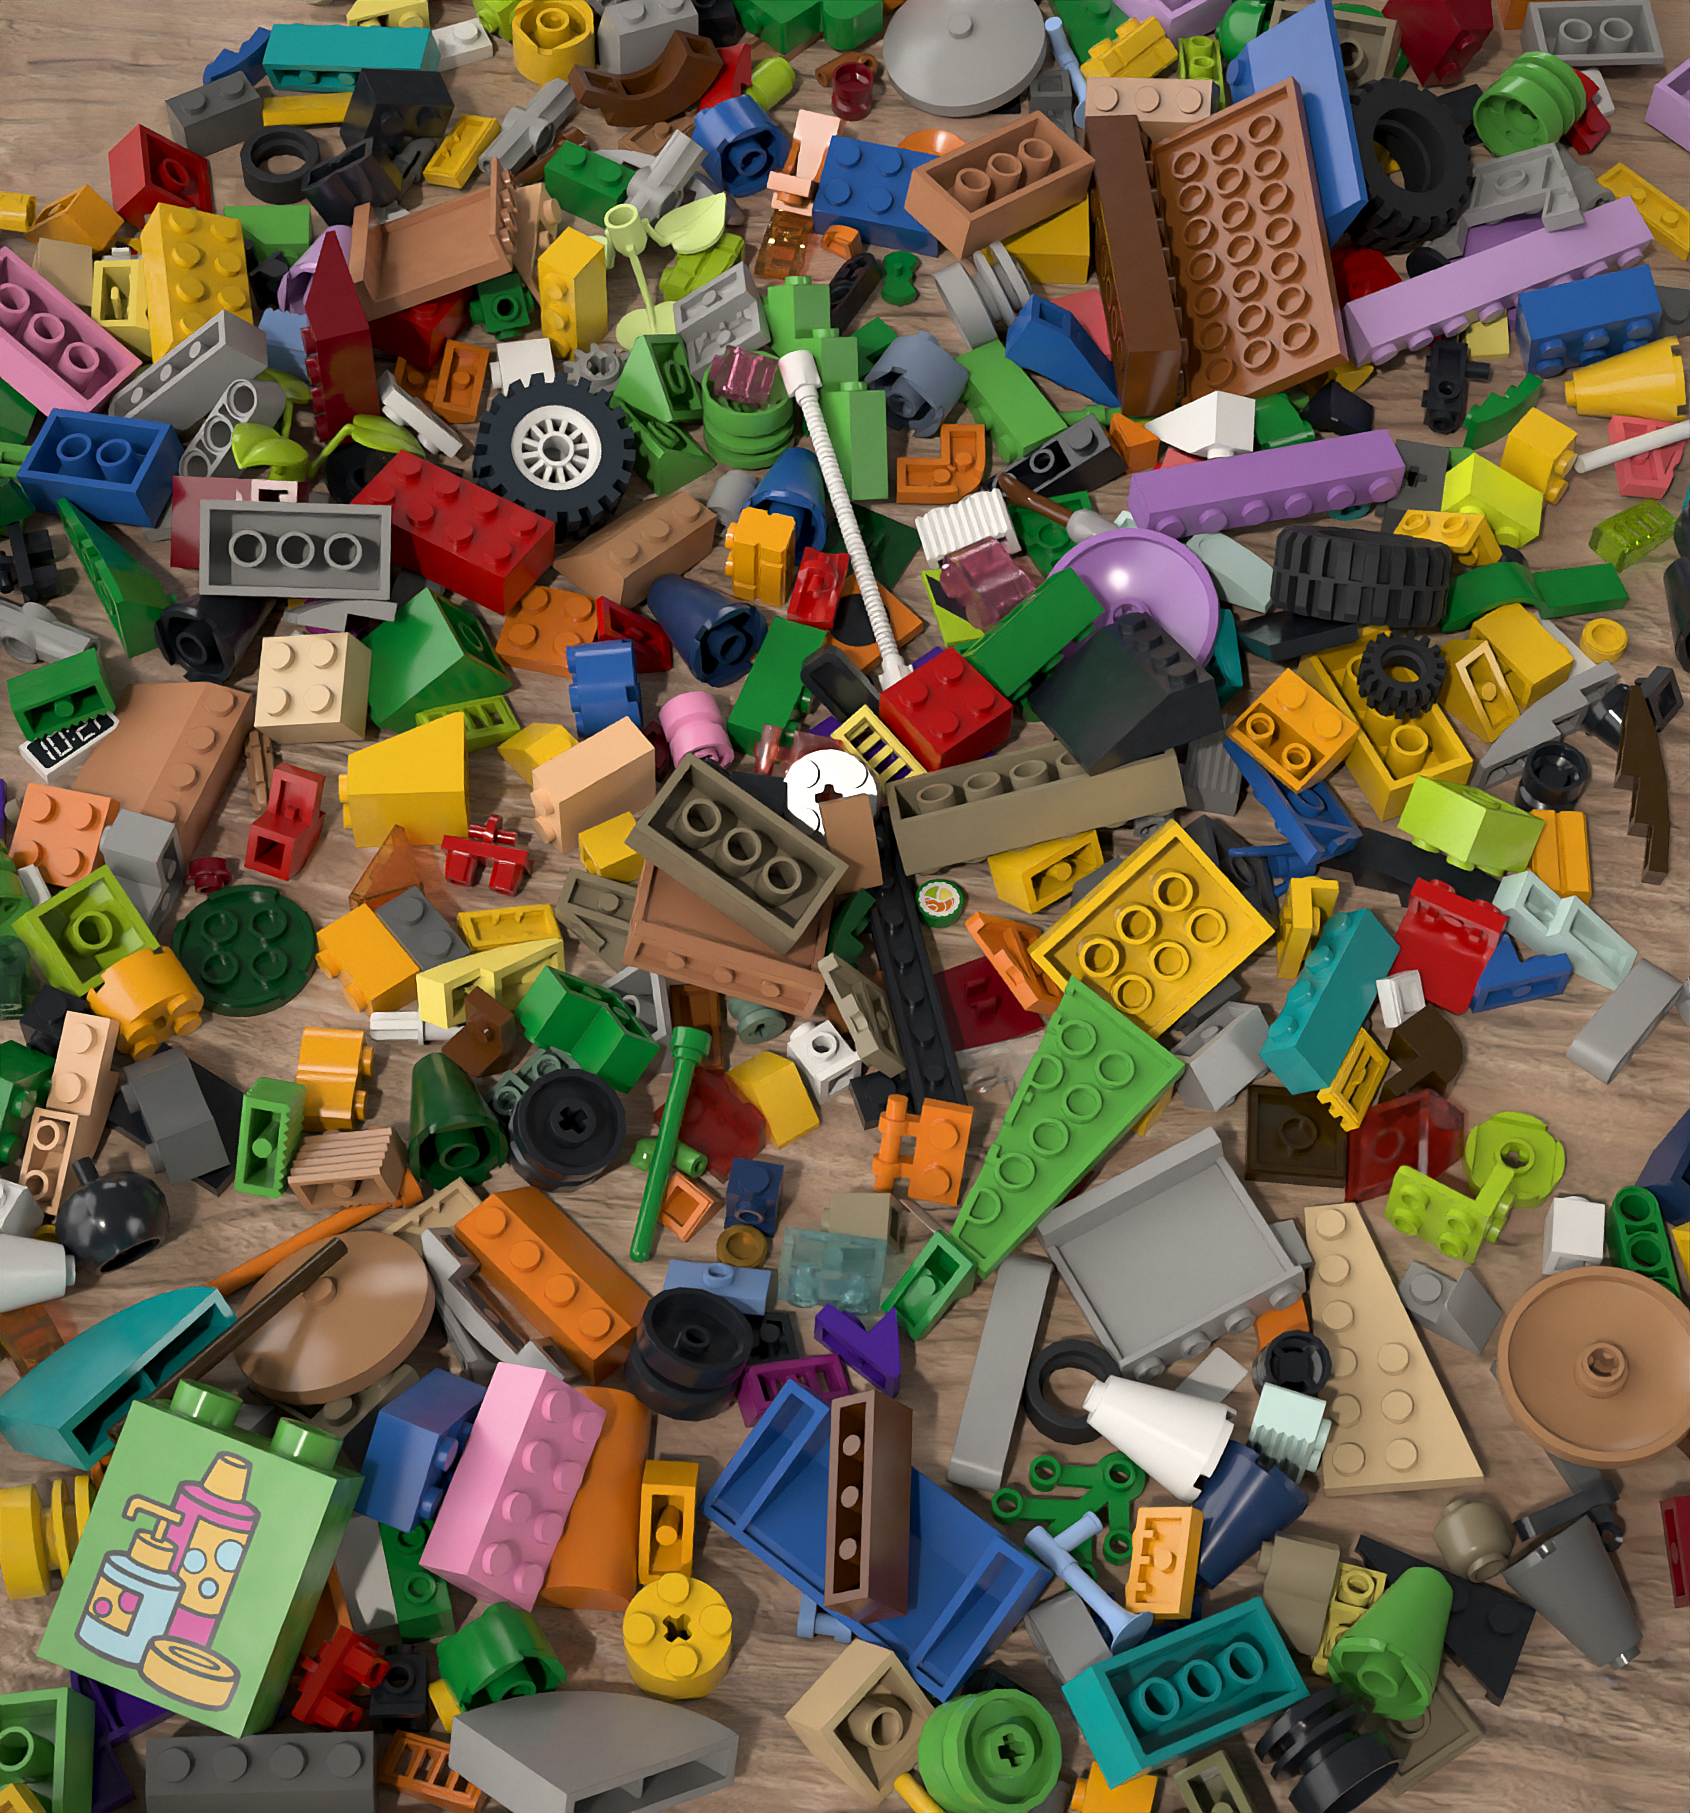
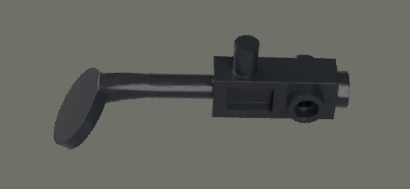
M1424 246L1416 248L1406 259V269L1410 279L1450 264L1448 259L1440 252ZM1442 334L1441 340L1433 339L1430 356H1426L1424 373H1428L1427 389L1423 390L1421 407L1425 408L1423 424L1428 425L1436 433L1444 434L1453 431L1454 428L1458 429L1462 414L1465 378L1488 380L1490 363L1467 360L1468 343L1458 342L1459 334L1452 337H1446L1445 334Z

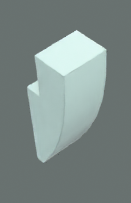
M1530 870L1503 877L1492 904L1500 909L1501 915L1508 917L1505 930L1539 954H1545L1549 957L1566 953L1573 973L1615 991L1630 973L1638 952L1576 895L1561 899Z

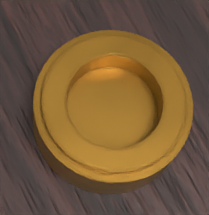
M737 1224L725 1229L720 1234L716 1244L717 1262L733 1267L761 1270L767 1259V1242L764 1235L757 1228L746 1224Z

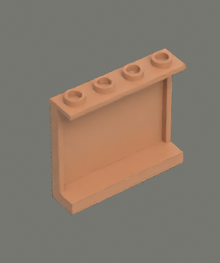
M497 156L491 158L490 186L387 223H380L371 202L354 207L349 271L367 322L512 271L513 253L517 252L513 234L517 233L518 230L513 214L518 213L514 195L518 194V188L511 170L503 171Z
M644 858L621 964L810 1019L825 989L826 982L818 968L817 962L823 959L835 895L834 889L797 942L783 957Z

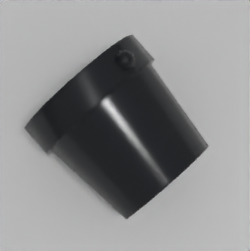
M1623 683L1611 689L1591 709L1581 723V728L1587 736H1595L1617 753L1623 703L1630 688L1629 685ZM1652 718L1653 723H1654V726H1655V729H1656V731H1657V729L1659 728V725H1658V724L1656 723V721Z

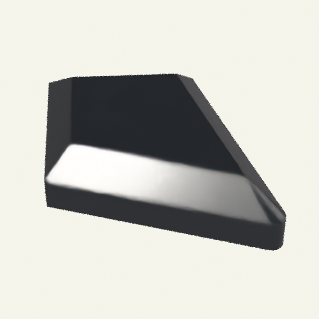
M765 1312L762 1316L743 1314L751 1325L754 1344L745 1366L799 1359L789 1314Z

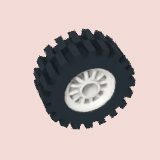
M544 372L531 374L528 387H524L521 379H518L509 384L506 397L499 392L492 399L490 411L485 410L480 421L473 451L472 476L473 478H478V486L554 522L555 544H563L566 533L572 532L574 540L577 541L587 536L591 525L596 531L606 524L609 513L614 515L619 508L635 462L636 450H631L634 434L632 426L623 429L627 415L622 407L619 405L612 411L608 408L612 395L602 388L595 396L589 392L592 381L580 376L577 386L567 384L568 373L556 372L554 381L552 383H545ZM553 426L560 427L559 431H554ZM543 427L545 435L539 428ZM566 429L572 432V434L567 436L565 434ZM547 448H557L564 453L566 458L561 461H552L544 455L543 451ZM539 473H542L544 475L543 480L539 479L536 476ZM564 475H565L570 481L565 482V477H564ZM550 477L555 478L556 483L549 482Z

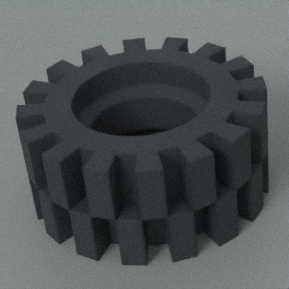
M1400 629L1391 630L1389 639L1385 632L1377 635L1376 642L1371 639L1366 646V650L1363 651L1357 675V685H1360L1358 693L1361 699L1368 696L1366 705L1369 708L1373 709L1377 704L1380 705L1379 714L1387 717L1389 710L1395 711V719L1403 720L1404 714L1407 711L1411 719L1419 717L1420 710L1426 714L1431 710L1433 703L1436 704L1439 699L1446 674L1445 656L1439 657L1441 649L1437 644L1428 648L1431 639L1423 635L1420 641L1414 639L1416 631L1408 630L1406 637H1401ZM1393 666L1404 667L1413 671L1419 679L1414 682H1399L1390 678L1384 672V669Z

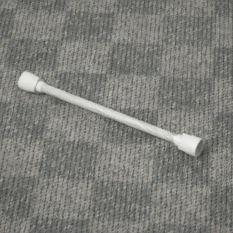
M808 350L794 351L783 356L779 360L778 366L788 397H796L798 405L802 407L805 421L812 437L815 452H817L816 455L820 462L821 471L830 493L829 496L833 503V508H835L834 511L838 518L839 527L841 528L848 554H850L854 574L858 580L859 589L861 590L864 605L873 627L878 648H880L879 652L883 659L881 665L884 673L879 675L878 679L882 691L913 672L914 667L912 664L906 666L904 658L899 655L890 623H888L889 619L883 607L884 604L880 597L879 588L873 576L874 573L870 566L869 557L863 545L864 542L860 535L859 526L857 525L849 495L840 473L839 464L837 463L826 424L819 408L817 389L822 387V382L812 352Z

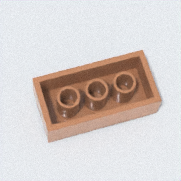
M1037 110L914 168L904 209L958 259L962 260L974 252L988 247L997 240L1000 241L1084 200L1096 160L1041 111Z

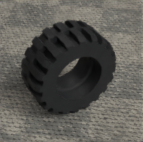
M1397 78L1373 79L1349 93L1368 202L1343 234L1349 233L1352 235L1350 240L1362 246L1370 243V248L1374 250L1387 251L1389 249L1398 251L1406 249L1410 245H1415L1453 220L1461 212V207L1466 203L1470 192V187L1467 185L1472 182L1473 167L1468 166V161L1471 160V151L1469 145L1464 144L1462 137L1465 133L1460 123L1456 125L1450 115L1453 112L1446 104L1440 105L1435 100L1437 96L1428 89L1419 90L1416 83L1407 80L1399 82ZM1373 140L1385 147L1397 161L1404 178L1405 189L1396 185L1382 170L1375 155Z
M1286 526L1278 534L1276 540L1270 597L1274 606L1278 609L1320 619L1377 626L1432 627L1438 625L1445 616L1453 555L1447 544L1409 535L1329 526Z

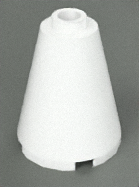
M0 1233V1313L63 1297L66 1286H74V1255H65L62 1244Z
M1110 1375L1105 1383L1099 1380L1094 1382L1082 1407L1090 1412L1087 1423L1177 1499L1191 1504L1201 1493V1490L1193 1487L1198 1476L1205 1475L1210 1478L1215 1470L1234 1427V1424L1228 1420L1237 1414L1236 1410L1225 1404Z

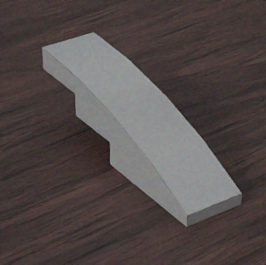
M1606 660L1569 679L1534 703L1499 736L1481 758L1471 786L1486 791L1522 775L1527 756L1535 746L1542 742L1560 741V739L1580 731L1581 723L1586 717L1588 709L1595 706L1614 686L1618 672L1611 663Z

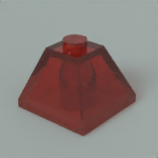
M1430 1088L1369 1107L1360 1127L1347 1131L1344 1202H1355V1204L1390 1194L1395 1174L1400 1166H1408L1432 1179L1437 1178L1464 1156V1113Z

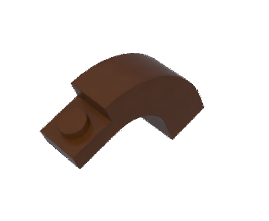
M676 29L662 54L652 64L642 70L629 74H613L574 64L567 78L578 102L589 109L600 108L607 125L626 128L641 127L669 119L691 106L711 86L723 63L710 38Z

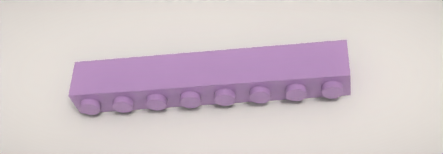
M1629 195L1584 212L1585 223L1547 232L1544 227L1348 302L1340 312L1347 351L1356 367L1372 361L1375 365H1381L1395 357L1400 350L1408 347L1411 351L1419 350L1432 342L1436 336L1445 334L1446 337H1452L1464 331L1472 322L1480 320L1482 324L1498 318L1504 313L1505 309L1513 306L1517 309L1518 294L1606 274L1609 269L1618 265L1620 269L1629 268L1644 257L1642 251L1654 237Z

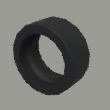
M284 124L267 126L254 132L244 142L240 151L245 187L255 198L275 205L295 204L306 199L300 191L303 174L321 162L319 144L314 137L299 127ZM282 155L295 156L306 162L299 169L291 173L279 175L266 173L257 168L265 160Z
M1075 1339L1054 1342L1038 1352L1028 1367L1023 1395L1027 1418L1039 1433L1054 1442L1069 1445L1093 1442L1103 1435L1087 1423L1088 1415L1073 1417L1063 1415L1052 1409L1043 1396L1044 1381L1052 1372L1065 1368L1084 1370L1105 1383L1110 1375L1122 1378L1118 1364L1107 1351L1091 1342Z

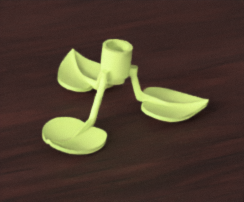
M724 192L696 200L668 212L657 222L655 230L651 227L647 218L641 220L635 206L620 204L611 208L604 217L607 230H605L606 237L598 235L588 236L605 245L606 269L614 267L615 249L630 258L645 302L646 309H636L627 313L617 324L616 338L621 348L625 351L631 352L636 338L642 335L676 334L673 304L676 301H666L656 306L653 305L637 256L646 247L647 234L661 247L671 244L674 251L679 254H692L711 247L720 239L725 228L727 199Z

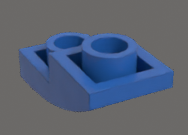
M258 27L251 38L242 43L238 53L224 48L215 61L210 62L206 66L203 74V84L206 85L242 71L251 85L255 86L267 75L262 62L271 31Z

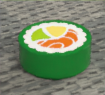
M933 879L922 884L917 890L915 897V906L919 920L933 928H946L956 923L962 914L963 895L961 890L954 883L944 879Z

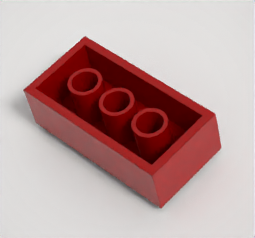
M403 449L350 502V504L391 506L390 561L502 616L509 612L554 561V522Z

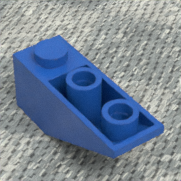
M1032 294L1007 330L1005 357L1021 368L1031 369L1050 378L1059 386L1069 387L1088 396L1097 404L1107 405L1111 408L1120 407L1113 366L1072 312Z

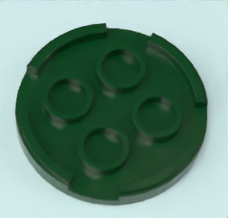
M252 884L222 888L206 895L207 899L192 909L184 919L178 921L172 934L170 948L203 995L204 1003L202 1008L209 1012L228 1017H252L274 1011L293 1000L305 988L316 968L318 943L313 922L307 911L304 912L295 902L281 895L277 889Z

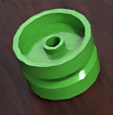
M993 1689L978 1694L957 1696L937 1706L924 1723L918 1743L919 1772L928 1793L947 1812L1025 1813L1043 1803L1056 1785L1062 1764L1060 1735L1051 1714L1036 1698L1017 1689Z

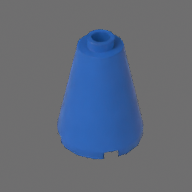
M789 448L780 454L742 507L740 515L742 510L748 506L765 510L770 516L773 513L794 517V521H796L795 566L801 564L805 547L822 551L828 536L823 476L818 457L812 451L805 448Z

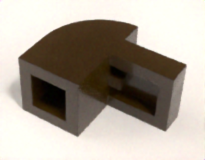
M1430 1004L1393 1029L1386 1054L1397 1064L1401 1071L1384 1082L1376 1107L1391 1120L1403 1110H1406L1408 1113L1413 1112L1428 1097L1439 1108L1450 1097L1463 1060L1462 1044L1454 1028Z

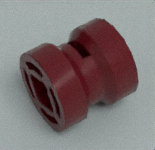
M846 62L834 70L832 75L833 94L831 107L837 117L852 122L860 121L871 113L873 103L871 92L874 77L869 67L862 63Z

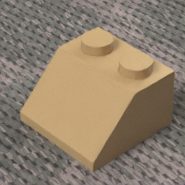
M855 1638L784 1718L815 1758L869 1804L878 1807L894 1789L893 1784L897 1777L903 1773H908L918 1762V1743L922 1729L935 1708L892 1650Z

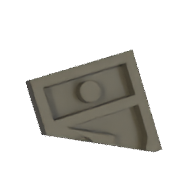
M570 867L555 908L554 916L618 974L628 967V965L621 963L638 888Z

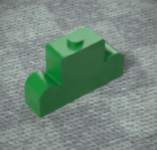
M732 0L736 21L742 24L750 34L757 35L781 54L790 52L819 32H823L824 41L828 46L834 49L848 50L859 46L883 30V0Z

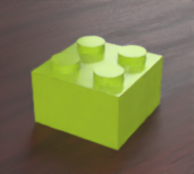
M1418 774L1397 828L1413 835L1412 844L1433 853H1439L1440 850L1448 854L1446 861L1456 867L1468 871H1473L1474 867H1477L1484 872L1502 877L1505 870L1516 873L1526 870L1545 820L1478 787Z

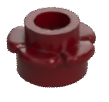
M202 857L189 862V875H186L184 879L186 884L195 886L196 893L208 895L232 882V873L228 871L226 859Z

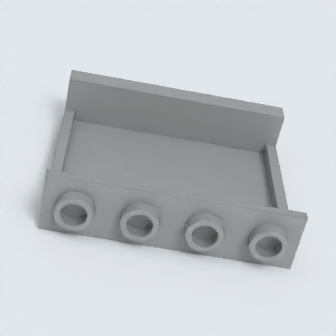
M1212 1126L1053 1209L1035 1228L1039 1243L1103 1350L1107 1351L1118 1364L1122 1378L1140 1383L1154 1380L1163 1373L1166 1366L1182 1357L1185 1359L1197 1357L1209 1348L1212 1341L1227 1333L1236 1335L1247 1330L1254 1324L1257 1317L1272 1309L1280 1311L1290 1307L1299 1300L1302 1293L1306 1292L1303 1268L1300 1264L1294 1267L1225 1159L1222 1142Z

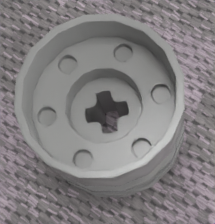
M999 240L988 246L995 263L994 265H989L980 250L973 253L977 274L970 276L958 261L933 274L934 282L942 300L970 351L993 340H999L994 323L1002 320L1009 329L1016 319L1014 312L1018 310L1021 312L1031 295L1034 294L1018 261L1006 251Z

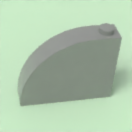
M599 1691L536 1693L531 1696L525 1695L499 1701L453 1716L448 1767L513 1813H656L732 1786L739 1735L699 1713L645 1697Z

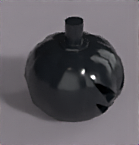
M89 1156L79 1159L72 1164L71 1167L81 1187L75 1189L58 1209L55 1234L58 1244L64 1246L65 1255H74L76 1268L94 1275L109 1274L143 1258L164 1242L170 1214L165 1194L152 1179L131 1171H114L100 1176ZM126 1250L125 1255H121V1254H120V1253H122L123 1251Z

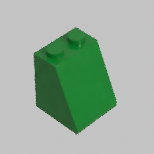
M429 587L423 589L396 611L394 622L385 620L360 641L372 650L368 693L370 707L367 708V712L373 722L382 730L389 728L398 734L404 733L417 727L416 713L435 707L496 696L514 685L478 618Z

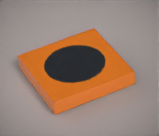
M853 573L845 580L833 629H827V645H835L840 648L861 672L868 674L881 664L883 659L881 658L880 648H878L873 627L864 605L858 580ZM875 579L884 604L883 607L889 619L888 623H890V628L894 635L895 644L899 650L923 631V622Z

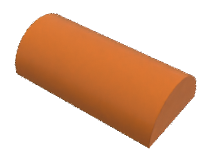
M577 1387L573 1389L606 1410L607 1415L585 1469L582 1483L577 1490L564 1524L562 1535L551 1558L543 1585L538 1592L534 1607L626 1612L637 1590L641 1491L645 1464L649 1457L652 1410L639 1401L634 1394L606 1387Z

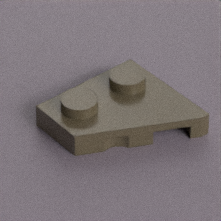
M831 953L817 962L818 968L855 1042L857 1054L863 1063L869 1067L874 1066L889 1078L906 1070L886 991L835 953Z

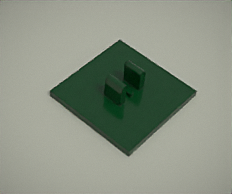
M850 501L857 525L859 526L860 535L864 542L863 545L867 551L870 566L874 573L873 576L891 593L922 546L918 530ZM837 517L828 528L827 540L821 551L823 553L848 554ZM851 559L846 578L854 573Z

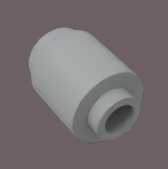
M731 470L725 476L718 479L706 504V507L717 515L714 535L726 538L730 523H738L742 507L758 486L756 480L748 473L740 470Z

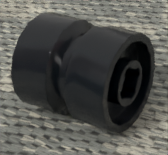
M1548 741L1535 746L1527 756L1522 778L1515 793L1514 802L1516 807L1526 812H1531L1533 809L1555 810V813L1574 811L1578 802V795L1582 791L1587 777L1588 766L1585 757L1577 748L1564 742Z
M1301 1330L1283 1332L1261 1349L1253 1361L1251 1377L1255 1390L1261 1397L1264 1384L1267 1382L1312 1397L1325 1386L1330 1378L1332 1362L1329 1350L1321 1339L1310 1332Z

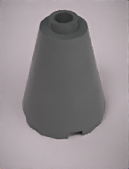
M1587 1514L1560 1530L1552 1538L1534 1548L1501 1572L1507 1581L1506 1583L1599 1668L1609 1663L1615 1671L1641 1653L1635 1644L1643 1638V1635L1595 1522H1592Z

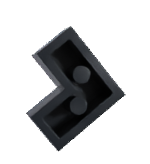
M362 68L339 133L346 149L361 140L374 137L392 161L395 155L398 154L404 137L443 138L455 105L439 71Z

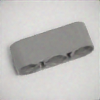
M237 379L227 387L182 455L179 462V475L238 479L245 468H238L231 445L233 429L236 424L241 422L259 423L273 428L285 408L286 399L281 386L276 382L265 380Z
M1642 958L1580 1031L1568 1049L1566 1058L1604 1084H1610L1672 1009L1684 985Z
M1071 1589L1029 1609L1023 1617V1621L1036 1651L1086 1740L1061 1687L1091 1665L1113 1657L1083 1601Z

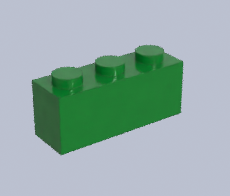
M1069 567L1052 574L964 652L962 656L996 690L1012 702L1032 686L1029 678L1039 669L1044 673L1063 659L1065 655L1061 649L1071 640L1074 644H1077L1096 629L1093 621L1105 610L1074 570Z
M777 616L774 617L727 721V734L733 751L780 765L786 749L793 750L795 748L801 730V723L798 721L802 712L810 713L816 698L801 681V665L807 656L820 647L827 645V631Z

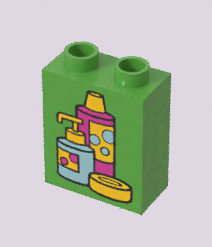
M180 1378L172 1400H133L36 1656L241 1739L272 1728L366 1476L335 1464L344 1441L341 1437L316 1426L285 1417L280 1418L273 1439L264 1437L234 1425L243 1403L241 1398L201 1382Z

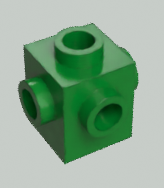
M511 271L473 285L474 299L468 300L469 311L474 326L480 325L482 332L488 334L494 332L495 339H502L521 334L519 327L530 324L528 314L534 313L533 300L529 288H522L519 272ZM503 299L505 309L503 312L498 313L497 304Z

